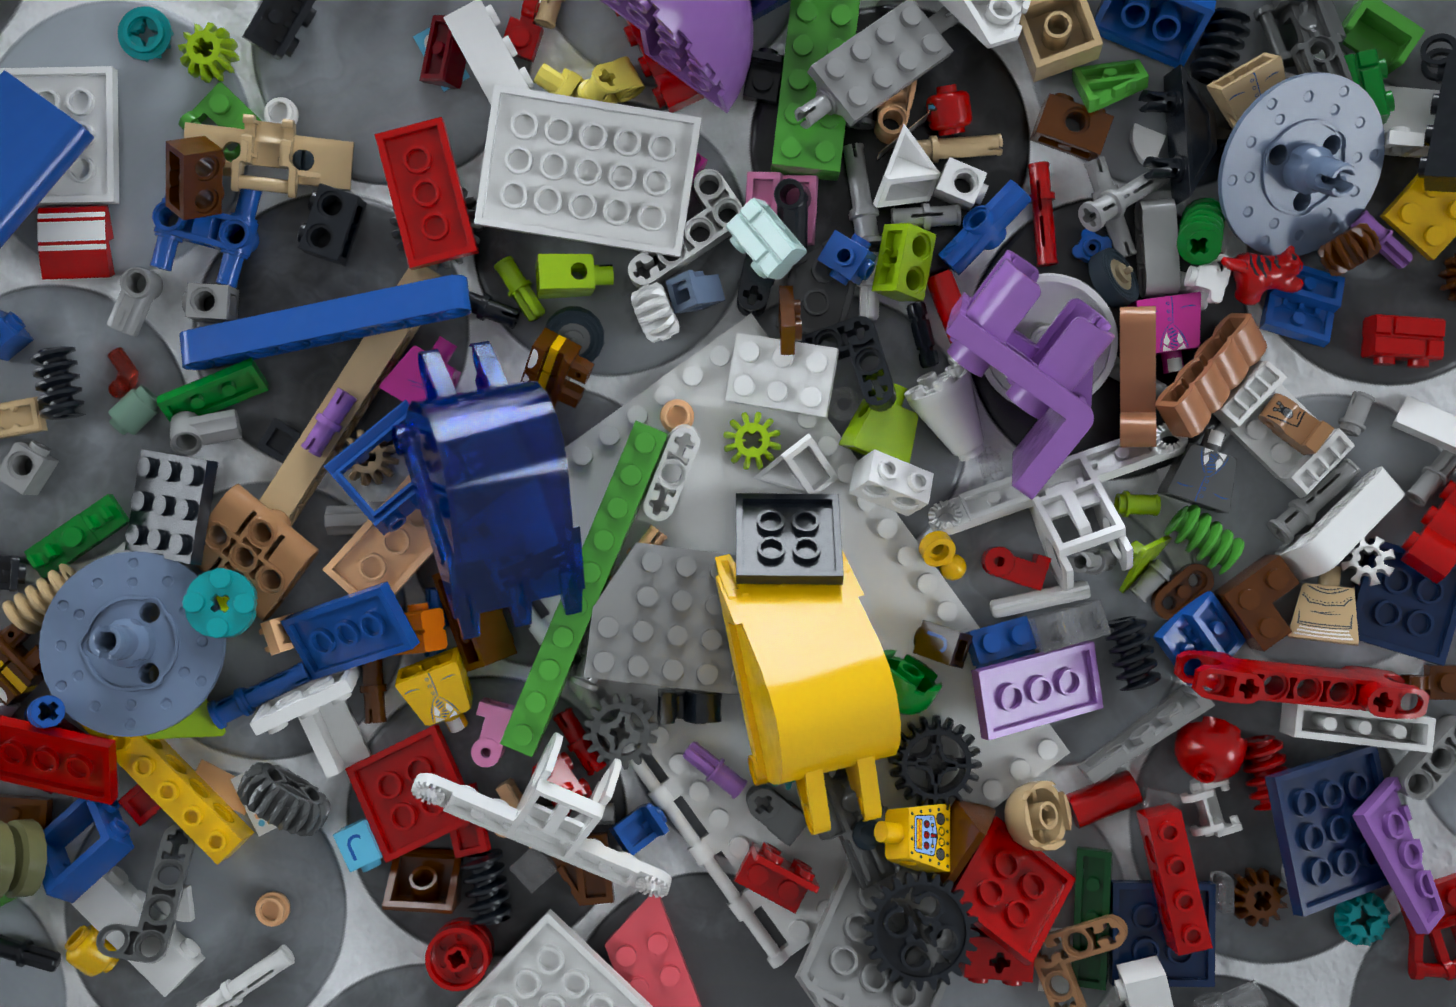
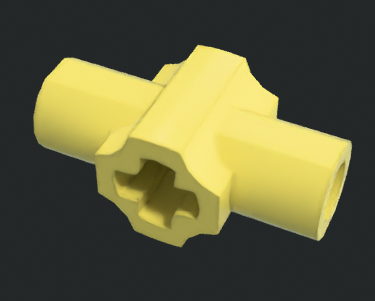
M546 63L540 67L533 80L534 83L549 93L578 98V87L584 81L580 75L564 68L562 73H559Z

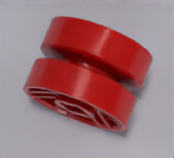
M458 917L446 922L427 947L425 954L427 972L430 978L443 989L464 991L472 988L483 978L493 959L495 952L493 936L486 926L471 925L469 921L473 918Z

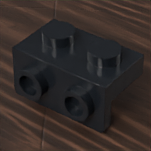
M263 0L242 37L277 60L282 59L284 54L291 57L300 42L295 37L301 25L307 28L317 10L312 8L316 0Z

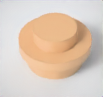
M674 399L662 407L660 420L663 427L671 432L676 426L681 424L692 426L694 411L686 401Z
M267 892L258 899L255 906V914L262 924L270 927L278 926L288 918L290 902L280 892Z

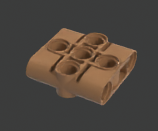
M238 483L224 494L211 512L202 565L195 566L202 572L216 568H225L239 572L247 577L257 591L256 616L264 622L280 607L316 558L319 549L291 527L290 519L283 511L278 509L270 510Z

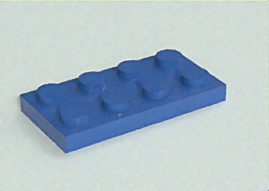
M387 581L288 615L280 621L313 680L411 650L420 643Z

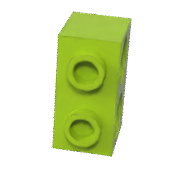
M911 223L884 224L872 291L899 302L924 301L936 234Z

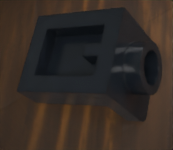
M759 48L758 51H752L743 92L744 100L776 105L784 63L783 55H778V52L771 48Z

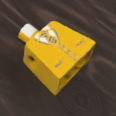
M458 647L398 670L395 687L425 725L431 726L444 721L450 733L459 732L468 725L464 712L471 709L473 691Z

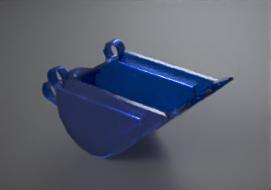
M489 341L471 343L469 347H472L473 362L477 373L475 378L477 389L458 393L455 390L439 350L420 351L418 353V366L426 398L412 400L407 409L405 423L392 426V438L398 456L404 455L452 615L458 621L464 640L480 636V613L510 607L514 626H525L532 624V601L560 595L566 615L582 612L583 589H585L580 526L573 528L569 471L564 439L557 414L548 394L538 382L528 380L508 383Z

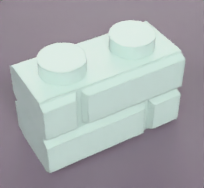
M750 199L740 210V213L736 214L726 225V229L732 235L730 238L731 244L739 252L747 253L753 260L750 264L752 269L764 279L766 277L777 280L783 278L793 268L792 266L797 264L807 253L805 247L763 200Z

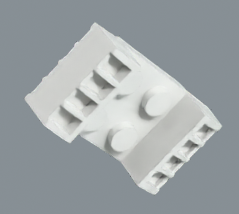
M1259 361L1257 364L1249 367L1242 383L1237 388L1230 390L1229 397L1223 407L1213 414L1257 461L1301 499L1308 495L1355 445L1338 428L1332 431L1315 454L1302 455L1274 434L1270 428L1259 420L1258 415L1275 393L1288 397L1310 415L1312 414L1282 385L1287 377L1269 361Z

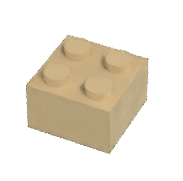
M1031 0L1026 14L1021 15L1019 21L1022 29L1018 42L1033 82L1099 59L1103 42L1087 0Z

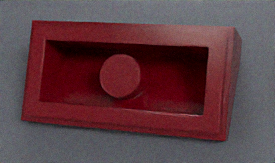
M433 15L419 81L460 89L467 60L443 18L447 15Z

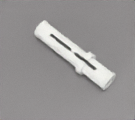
M281 945L273 953L254 964L233 980L228 979L221 983L220 989L204 1000L199 1001L196 1007H235L242 1003L243 997L295 963L292 951L286 945Z

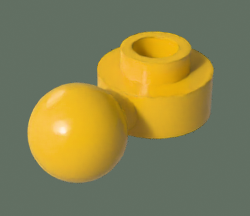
M934 531L927 534L921 540L919 553L926 564L933 567L939 566L942 576L948 580L954 581L964 576L967 568L966 562L963 557L955 554L956 546L946 532Z

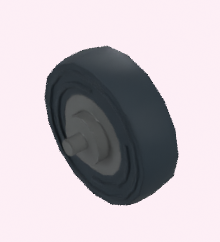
M567 306L557 310L548 319L545 325L546 328L582 346L579 356L592 362L600 355L604 345V329L600 320L590 310L580 306Z

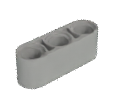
M1173 198L1139 200L1136 202L1134 210L1139 294L1141 298L1178 295L1180 291V261L1176 246L1178 227L1175 200Z
M1444 715L1436 721L1433 752L1438 750L1439 757L1434 764H1432L1431 760L1433 753L1409 751L1393 768L1390 777H1398L1402 789L1397 791L1398 793L1416 800L1427 799L1456 769V738L1454 734L1456 715ZM1415 775L1416 783L1409 789L1408 781L1411 776Z

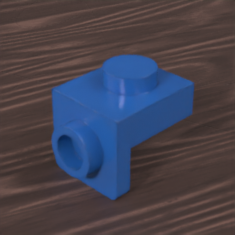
M652 803L640 805L609 828L622 850L633 856L658 836H663L670 831L665 824L667 822L665 814L658 806H653Z

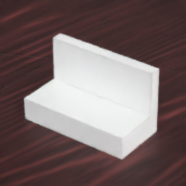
M346 700L336 705H333L332 702L319 707L320 710L307 719L301 720L298 716L327 779L341 773L345 768L372 756Z

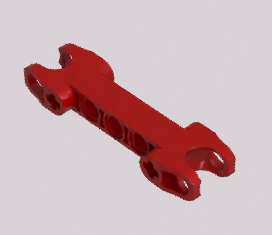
M1186 650L1176 656L1173 672L1183 682L1192 684L1191 688L1201 697L1229 703L1253 704L1260 700L1362 710L1382 718L1417 719L1426 714L1430 695L1426 691L1415 685L1404 684L1405 680L1392 671L1351 665L1339 669L1233 658L1227 653L1216 651ZM1199 659L1202 666L1195 669L1194 675H1186L1184 673V666L1187 661ZM1271 676L1270 682L1265 685V680ZM1304 680L1300 688L1297 689L1298 684ZM1335 684V688L1330 691L1331 687ZM1203 686L1208 687L1212 690H1204ZM1407 693L1417 694L1418 702L1416 706L1410 710H1403L1401 707L1402 697Z

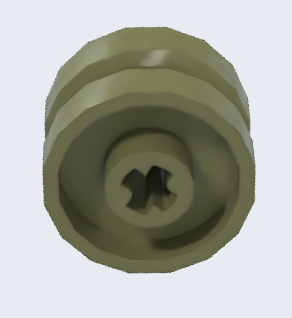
M34 819L12 820L7 824L0 820V898L4 895L8 898L33 896L40 888L46 871L47 843L44 831Z

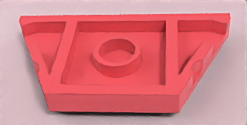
M654 894L652 897L648 895L644 902L627 917L621 927L616 929L605 941V948L612 967L653 1007H702L662 898L660 896L655 898Z

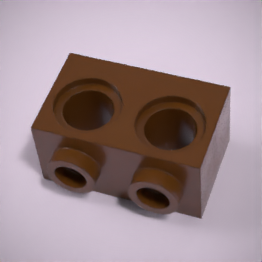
M206 136L166 141L165 206L182 220L222 214V200L225 195L222 185L223 168L225 166L223 149Z

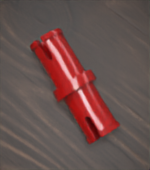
M572 707L566 708L565 712L561 711L552 718L568 741L567 748L570 752L574 751L588 776L593 775L594 771H600L607 765L604 760L601 763L597 762L598 751L591 753L587 751L593 742L583 739V735L587 732L574 714Z

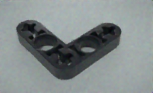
M864 316L853 317L803 335L802 341H795L821 345L822 341L826 338H835L837 340L836 348L839 349L838 360L851 356L863 397L868 406L880 412L886 411L894 405L897 398L896 390L878 332L869 318ZM863 328L865 330V338L859 340L856 336L858 335L857 329ZM843 333L846 334V339L849 342V344L846 346L844 340L841 337V334ZM868 356L879 358L878 366L872 371H865L861 368L862 361ZM877 379L884 391V399L877 400L875 397L876 390L872 381Z

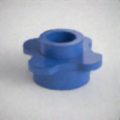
M1085 228L1081 232V240L1072 248V254L1075 258L1089 263L1090 258L1106 248H1112V240L1107 236L1101 237ZM1094 245L1095 250H1090L1089 246Z

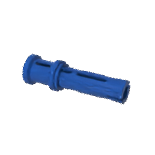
M303 661L293 667L281 671L249 688L238 687L234 689L233 694L219 701H209L207 703L208 713L216 727L224 729L228 726V722L242 715H252L256 711V707L313 679Z
M46 695L33 700L24 711V720L29 721L37 728L53 727L64 718V703L56 696ZM40 709H43V716L40 719L38 718V715L41 713Z

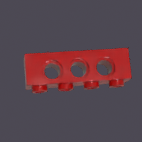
M1170 803L1136 810L1166 944L1178 956L1212 949L1213 946L1182 811Z

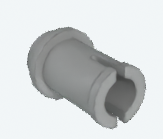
M1354 391L1344 417L1338 420V424H1340L1339 429L1344 434L1358 437L1360 432H1364L1366 429L1364 423L1375 398L1365 392Z
M1156 559L1154 563L1149 562V568L1129 587V590L1145 603L1164 581L1169 582L1171 580L1169 576L1173 572L1159 559Z

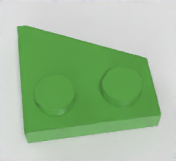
M1140 59L1072 68V82L1088 113L1100 110L1148 88L1149 75Z

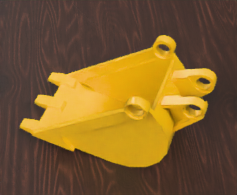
M843 550V585L736 584V563L731 555L715 557L718 574L715 576L752 752V755H748V765L754 785L758 786L766 783L779 785L795 781L808 830L811 835H816L831 830L823 773L845 768L850 788L856 793L859 808L864 818L862 821L881 818L882 807L875 760L897 754L901 742V720L897 693L888 661L858 598L863 596L864 593Z

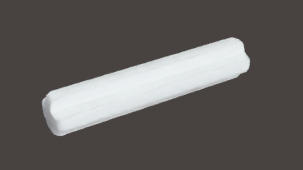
M1081 580L1074 582L1073 589L1063 591L1058 585L1041 589V591L1035 590L990 601L991 614L994 618H1001L1088 599L1091 596L1090 587L1087 581Z

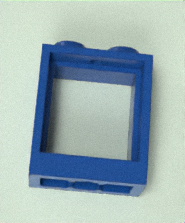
M78 798L43 830L47 843V865L42 884L46 895L74 903L135 848L129 835L130 828L122 819L119 812L120 805L117 800L112 805ZM94 822L101 838L71 864L65 847Z

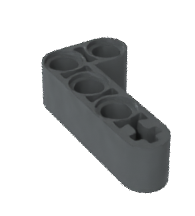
M178 824L169 826L162 835L138 927L122 924L105 926L96 937V946L103 955L110 958L142 963H156L166 955L195 847V842ZM178 833H183L184 839L188 841L187 844H181L178 851L179 858L185 857L183 863L173 858L164 859L165 854L172 857L174 846L169 840L170 838H176ZM166 867H176L180 871L179 879L172 885L162 884L159 880L161 871ZM159 901L167 902L171 907L169 916L161 921L153 920L150 915L152 906ZM113 931L122 932L125 937L123 946L119 950L108 951L105 947L106 936ZM155 936L161 941L160 951L152 957L144 956L141 952L142 942L148 937Z

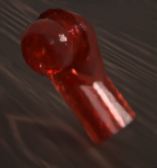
M119 347L107 355L118 371L116 380L112 381L108 388L109 393L116 399L123 398L132 388L135 389L139 374L138 369L124 349Z

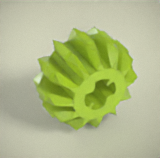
M208 22L203 29L199 24H194L195 33L191 35L188 32H183L184 38L188 41L178 45L179 50L184 54L180 58L181 64L188 67V73L194 78L201 77L204 82L210 83L213 77H215L218 81L224 82L223 72L235 73L230 63L240 61L239 55L234 52L238 48L237 42L230 38V33L224 27L217 29L215 24Z
M744 412L741 414L743 426L734 419L730 421L731 427L737 433L724 432V438L735 440V443L724 446V451L730 452L737 449L738 452L731 458V462L735 464L741 456L745 457L743 469L745 470L749 469L751 459H755L757 469H762L763 462L760 458L762 455L769 462L775 460V457L767 449H781V444L770 442V439L777 438L781 433L780 430L768 433L767 429L774 422L772 418L767 419L762 426L759 424L761 419L760 412L755 413L754 423L749 422V416ZM746 433L751 436L757 433L761 437L758 443H762V445L758 449L754 446L747 449L743 445V443H746V439L742 438Z

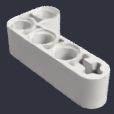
M704 169L694 179V194L703 211L686 222L681 258L675 261H668L663 255L641 252L630 261L628 274L636 288L639 289V287L646 284L651 285L656 282L660 284L731 236V233L726 229L728 223L723 222L719 218V214L722 210L729 208L739 214L743 207L718 171ZM706 181H713L719 188L714 194L707 195L700 190V186ZM698 227H703L709 231L710 235L706 241L697 242L691 238L692 231ZM657 256L660 265L664 268L663 270L659 271L658 265L654 266L655 263L652 257ZM641 266L646 270L651 268L649 270L651 277L645 279L643 276H639L637 278L639 275L638 268Z
M1382 466L1377 467L1363 476L1309 532L1295 536L1294 541L1290 545L1283 544L1276 550L1275 555L1282 557L1298 581L1322 575L1338 565L1403 498L1405 493Z

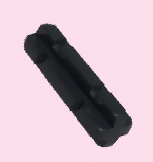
M923 301L911 303L906 309L909 319H912L913 322L910 325L916 349L920 350L918 355L922 368L936 366L939 364L937 350L933 348L935 341L930 321L925 317L928 314L926 305Z

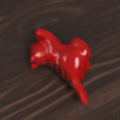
M1292 245L1286 248L1280 255L1275 256L1246 252L1238 254L1234 258L1223 257L1221 259V264L1226 269L1231 270L1230 276L1236 282L1234 294L1236 300L1245 305H1255L1260 302L1261 295L1266 290L1277 289L1283 292L1294 293L1301 290L1304 285L1303 280L1296 277L1303 269V262L1295 253V248Z

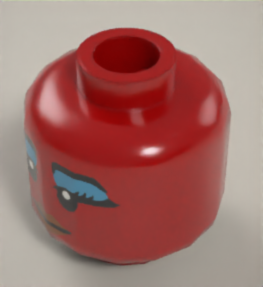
M956 84L936 87V94L927 98V113L930 112L928 115L929 127L933 131H938L939 136L965 132V126L971 124L972 111L969 93L964 90L957 91Z

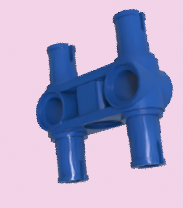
M241 189L235 212H231L230 215L222 213L189 220H182L179 217L177 223L171 227L169 226V218L174 212L165 206V197L162 198V201L155 206L152 212V219L155 224L154 235L157 236V241L150 266L171 272L178 244L183 243V241L217 249L223 253L216 283L229 285L237 289L243 262L248 260V257H251V253L259 245V235L257 232L259 224H257L258 220L255 217L263 191ZM244 229V239L240 243L235 244V233L238 230Z

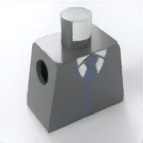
M1205 429L1201 445L1187 444L1184 453L1174 458L1157 493L1191 505L1197 504L1200 508L1215 513H1229L1237 458L1221 453L1226 434L1212 429Z

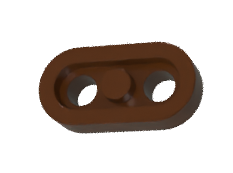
M1191 563L1183 566L1170 578L1169 582L1166 581L1154 592L1151 599L1152 610L1158 617L1169 620L1194 599L1212 590L1214 586L1213 573L1203 564ZM1195 574L1198 582L1192 587L1188 579L1190 575ZM1169 596L1173 604L1169 609H1166L1163 601Z

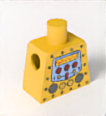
M946 804L887 809L885 821L877 822L874 828L876 841L885 843V857L887 861L916 871L922 870L926 873L950 872V804L949 808Z

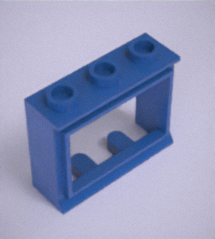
M404 400L324 465V468L383 535L398 530L405 523L408 515L416 509H422L427 506L438 489H441L443 486L452 485L460 477V472L465 469L458 457L447 447L407 400ZM411 419L443 455L374 512L342 474L357 462L359 464L364 463L370 455L368 453L384 440L386 442L391 441L397 434L396 430Z

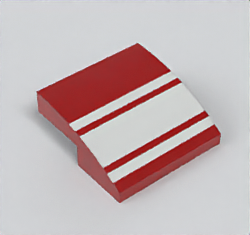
M108 205L38 208L37 240L42 280L108 278L115 275L109 243L110 240L114 239Z

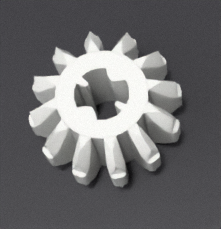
M658 282L651 285L646 284L639 287V290L632 292L631 303L643 333H645L648 340L653 343L660 340L664 341L671 338L672 335L679 333V321L676 314H674L668 294Z

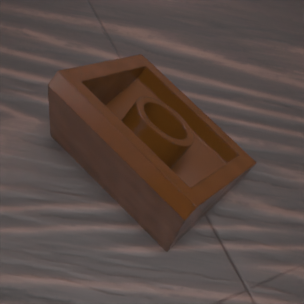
M954 800L950 807V872L936 873L940 875L942 883L949 879L954 884L985 837L997 810L986 805Z
M417 848L392 860L382 910L453 914L461 902L463 874L461 866L463 865L464 857L455 859L454 851L449 849Z

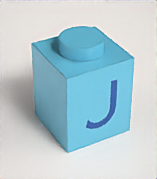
M366 817L341 828L333 834L349 872L361 868L364 873L382 864L380 859L383 857Z

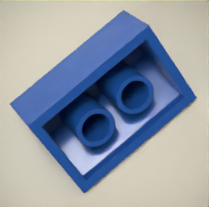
M1101 0L1094 20L1101 37L1176 68L1180 64L1184 67L1215 12L1216 0Z

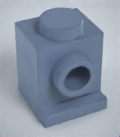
M688 270L666 280L674 314L704 310L725 301L719 274L704 275L703 271L693 272V270Z

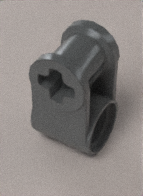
M767 784L753 785L749 788L746 794V803L750 813L765 825L773 835L790 847L807 826L803 810ZM758 796L765 798L767 796L769 805L766 807L761 804L757 808L758 805L755 798Z

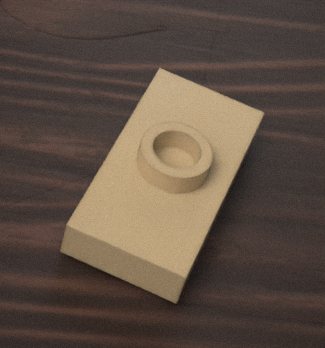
M37 396L0 403V439L48 431L46 419L41 418L39 414L44 409V406L38 404Z

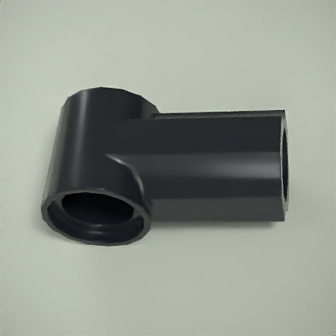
M791 178L784 179L778 183L774 191V198L777 203V216L805 248H808V207L811 203V193L806 186ZM793 188H798L800 192L798 201L788 205L786 202L787 193Z

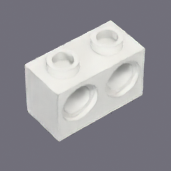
M874 449L855 462L849 493L909 516L929 504L934 473Z

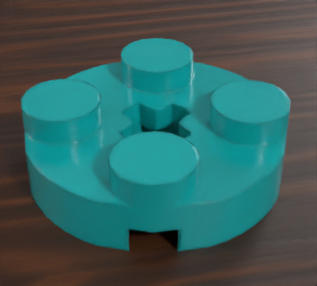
M216 568L202 573L190 584L187 593L183 597L182 605L188 622L197 632L204 636L218 639L231 638L246 631L254 622L257 614L258 596L254 585L247 577L236 571ZM227 595L230 598L226 603L229 609L226 612L220 609L215 612L213 609L215 605L214 599L217 596L225 597Z

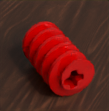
M1257 735L1243 739H1247V747L1249 748L1244 760H1251L1252 762L1251 765L1243 768V772L1254 774V778L1247 780L1245 783L1246 786L1257 787V791L1249 794L1248 797L1251 800L1260 801V804L1253 808L1254 810H1272L1265 776L1289 769L1286 766H1282L1286 762V755L1278 751L1284 747V744L1280 739H1275V735Z

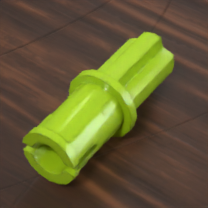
M507 256L494 265V269L499 273L509 290L508 296L515 299L528 321L532 322L541 318L545 314V309L530 287L532 282L525 279L514 258Z

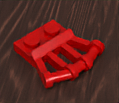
M1456 873L1434 880L1445 911V915L1428 934L1437 963H1423L1424 935L1427 934L1416 933L1398 900L1409 933L1408 974L1412 980H1423L1424 977L1445 978L1447 981L1456 979V959L1450 960L1440 931L1450 927L1456 943Z

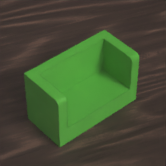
M1359 0L1354 4L1342 22L1346 34L1342 44L1355 53L1374 48L1377 49L1378 58H1385L1388 74L1403 65L1424 34L1425 29L1381 0Z

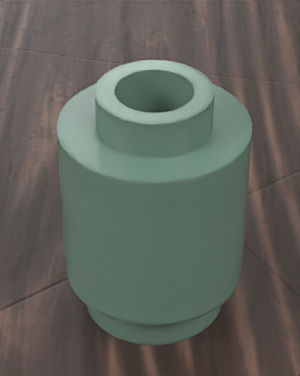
M140 385L137 389L132 388L108 411L112 417L109 423L123 435L127 432L136 435L158 413L157 396L143 385Z

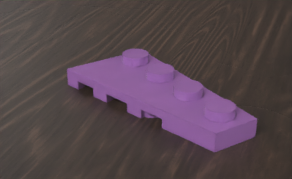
M1386 777L1354 812L1352 817L1417 934H1429L1445 915V911L1431 871L1424 870L1422 853L1424 851L1420 839H1413L1407 821L1411 820L1412 816L1408 805H1401L1397 793L1398 790L1402 789L1398 777Z

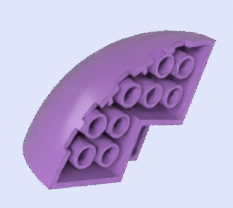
M600 0L640 29L644 54L725 113L729 112L744 85L752 57L754 27L750 0Z

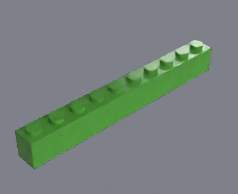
M635 421L501 739V745L533 757L537 752L588 632L593 606L609 582V578L669 437L667 433Z

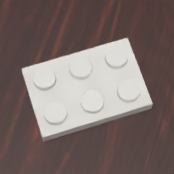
M736 333L725 401L828 418L839 349L795 342V355H781L780 339Z
M360 666L312 680L263 703L250 722L255 735H260L266 731L269 734H274L284 729L289 724L288 721L298 716L301 720L307 719L320 710L319 707L332 702L333 705L347 700L351 697V692L357 685L362 669Z

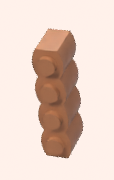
M1231 313L1216 326L1213 336L1208 338L1197 349L1194 359L1189 361L1178 372L1175 382L1159 395L1155 406L1173 436L1193 438L1203 432L1211 418V414L1223 407L1229 397L1230 390L1237 388L1246 377L1249 367L1260 361L1267 349V343L1251 313Z

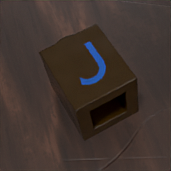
M923 620L922 625L914 635L913 642L915 647L913 653L948 666L963 669L973 636Z

